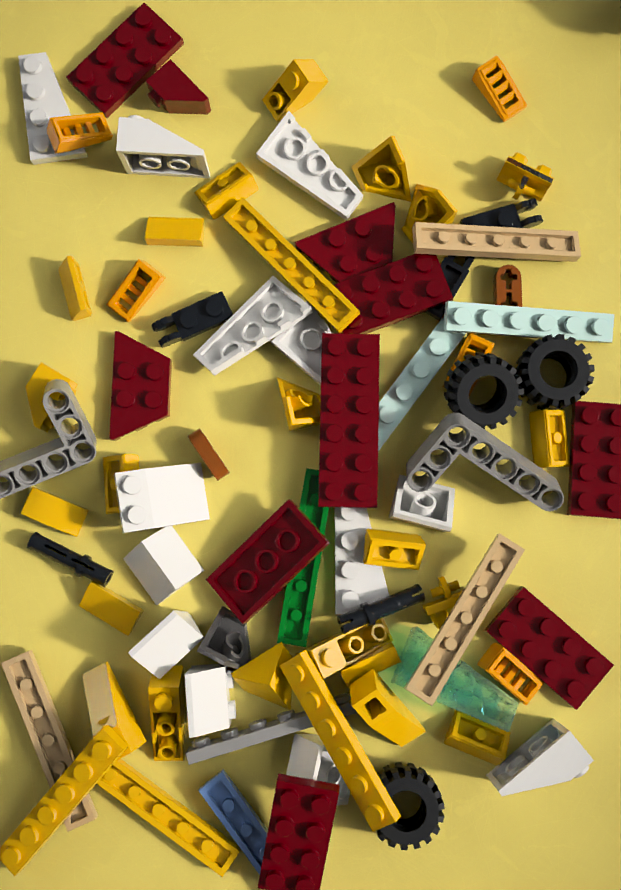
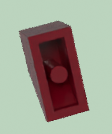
M171 59L146 80L149 89L148 97L156 107L162 106L168 113L207 115L211 112L208 97Z

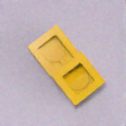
M32 486L20 514L77 537L89 510Z

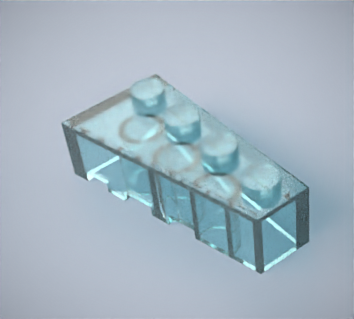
M417 626L412 627L400 656L401 662L397 664L391 683L402 688L406 686L433 641L431 637ZM459 660L435 701L506 732L510 730L519 705L516 700L461 660Z

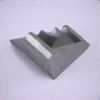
M222 606L197 652L224 666L240 668L252 660L247 623L242 624L231 610Z

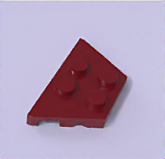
M392 202L296 241L295 247L300 253L303 252L319 269L326 271L336 283L392 263L396 205Z
M115 331L109 435V440L117 441L121 439L120 437L133 431H139L153 422H159L170 416L172 360L119 331Z

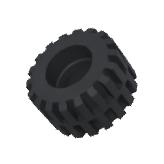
M551 334L542 339L539 338L531 344L516 362L518 364L515 368L517 370L516 374L522 379V383L519 386L524 388V395L520 396L524 397L526 395L529 398L527 403L531 406L537 404V409L540 410L549 408V410L563 409L580 400L581 396L589 391L590 388L587 386L592 384L594 380L590 373L595 371L594 365H589L588 362L592 359L590 353L585 355L582 350L586 347L582 343L577 346L574 344L576 339L571 336L565 340L563 334H557L555 337ZM543 359L556 360L564 367L566 383L563 388H554L542 379L540 364Z
M476 352L475 356L471 354L465 355L463 362L457 360L454 363L456 366L455 370L449 369L447 373L450 377L449 381H444V387L447 389V392H444V396L448 401L447 405L454 413L463 414L483 429H485V426L495 429L497 428L496 423L499 422L504 425L508 422L506 417L509 415L514 417L517 412L514 411L515 406L521 407L522 400L518 396L524 395V388L519 386L522 383V379L516 374L517 370L512 365L494 354H484L483 352ZM494 376L497 384L494 396L484 404H471L469 391L472 384L480 377Z
M396 762V767L390 768L387 765L383 767L384 772L382 774L377 772L381 782L391 798L398 792L412 791L421 797V805L417 813L412 817L398 819L395 823L376 830L377 836L381 841L386 839L388 846L395 848L396 844H399L401 850H408V845L413 844L415 850L421 848L419 842L424 840L428 844L432 841L430 836L432 832L437 835L440 831L438 823H443L444 820L442 812L445 809L444 802L435 781L423 768L419 767L417 769L413 763H407V766H403L401 762Z

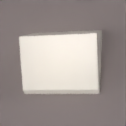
M399 475L389 518L442 532H450L453 522L455 488L434 483L427 491L416 492L409 487L407 476Z
M173 526L164 527L144 539L123 558L156 605H159L204 571Z
M173 610L128 653L154 676L161 679L204 637L188 612Z

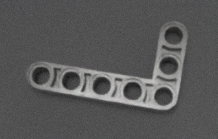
M54 379L48 382L45 386L42 401L59 438L0 461V476L8 480L7 482H0V499L85 465L95 458L96 436L70 385L66 381ZM59 392L65 398L57 401L52 399L50 394ZM73 418L78 423L71 426L65 424L63 420ZM86 443L90 448L82 450L77 448L76 445ZM58 454L63 459L56 461L52 460L49 456ZM30 465L36 470L26 471L22 467Z
M450 413L445 416L406 464L407 483L416 492H424L430 489L457 456L461 454L545 511L557 510L564 503L562 490L555 477L460 413ZM455 427L463 428L457 434L450 433V430ZM480 443L486 444L482 449L473 448ZM437 449L444 451L440 455L431 454L434 450ZM500 460H509L507 463L503 465L497 464V462H499ZM418 471L426 472L422 476L413 475ZM525 475H531V477L526 480H520V478ZM547 491H553L551 494L543 495Z

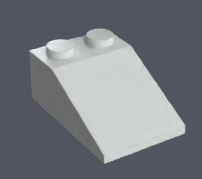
M130 115L128 118L119 117L116 152L127 174L210 178V171L203 149L149 119H144L138 115Z
M201 463L145 468L114 474L123 534L210 519Z
M552 719L486 776L501 796H506L579 778L588 771V765L594 760L570 730L555 719Z

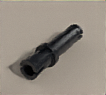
M38 532L31 536L27 544L28 549L75 571L74 575L80 578L84 576L103 587L108 585L113 576V570L92 561L91 556L87 554L82 556L40 535Z
M415 584L410 588L371 604L365 602L356 610L338 615L337 621L339 625L351 621L340 627L342 633L346 634L366 624L368 626L374 625L378 619L420 602H425L424 593L414 597L411 596L419 593L422 590L421 586Z

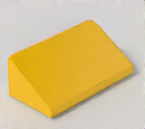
M238 162L194 193L210 216L216 219L230 210L242 197L246 199L258 190V186L253 175L241 162Z
M148 217L145 231L147 245L203 247L204 218Z
M71 255L66 256L59 267V275L71 320L76 321L91 317L92 311L80 266Z
M540 410L529 413L533 463L542 469L570 467L565 411Z
M136 454L103 457L106 514L119 513L114 474L138 470L139 457Z
M366 529L363 563L419 570L426 544L418 534Z
M91 581L79 604L81 608L127 636L130 635L144 612L143 609L94 581Z
M389 642L339 671L346 686L349 687L352 682L370 670L374 669L379 673L400 663L401 660L393 643Z
M456 710L446 733L444 744L491 764L500 765L506 759L511 732Z

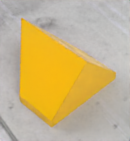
M395 136L387 138L352 166L362 191L412 202L406 163Z
M416 184L405 225L401 229L413 243L412 227L415 222L452 224L458 211L439 189Z
M277 377L289 431L319 425L321 395Z
M282 642L231 673L233 679L244 691L291 710L292 688L279 665L293 657Z

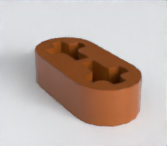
M503 265L494 275V305H503L506 302V296H509L510 305L522 307L521 273L515 266ZM505 273H508L509 278L514 279L509 284V289H506V281L501 280Z
M200 428L188 435L189 440L217 481L230 473Z

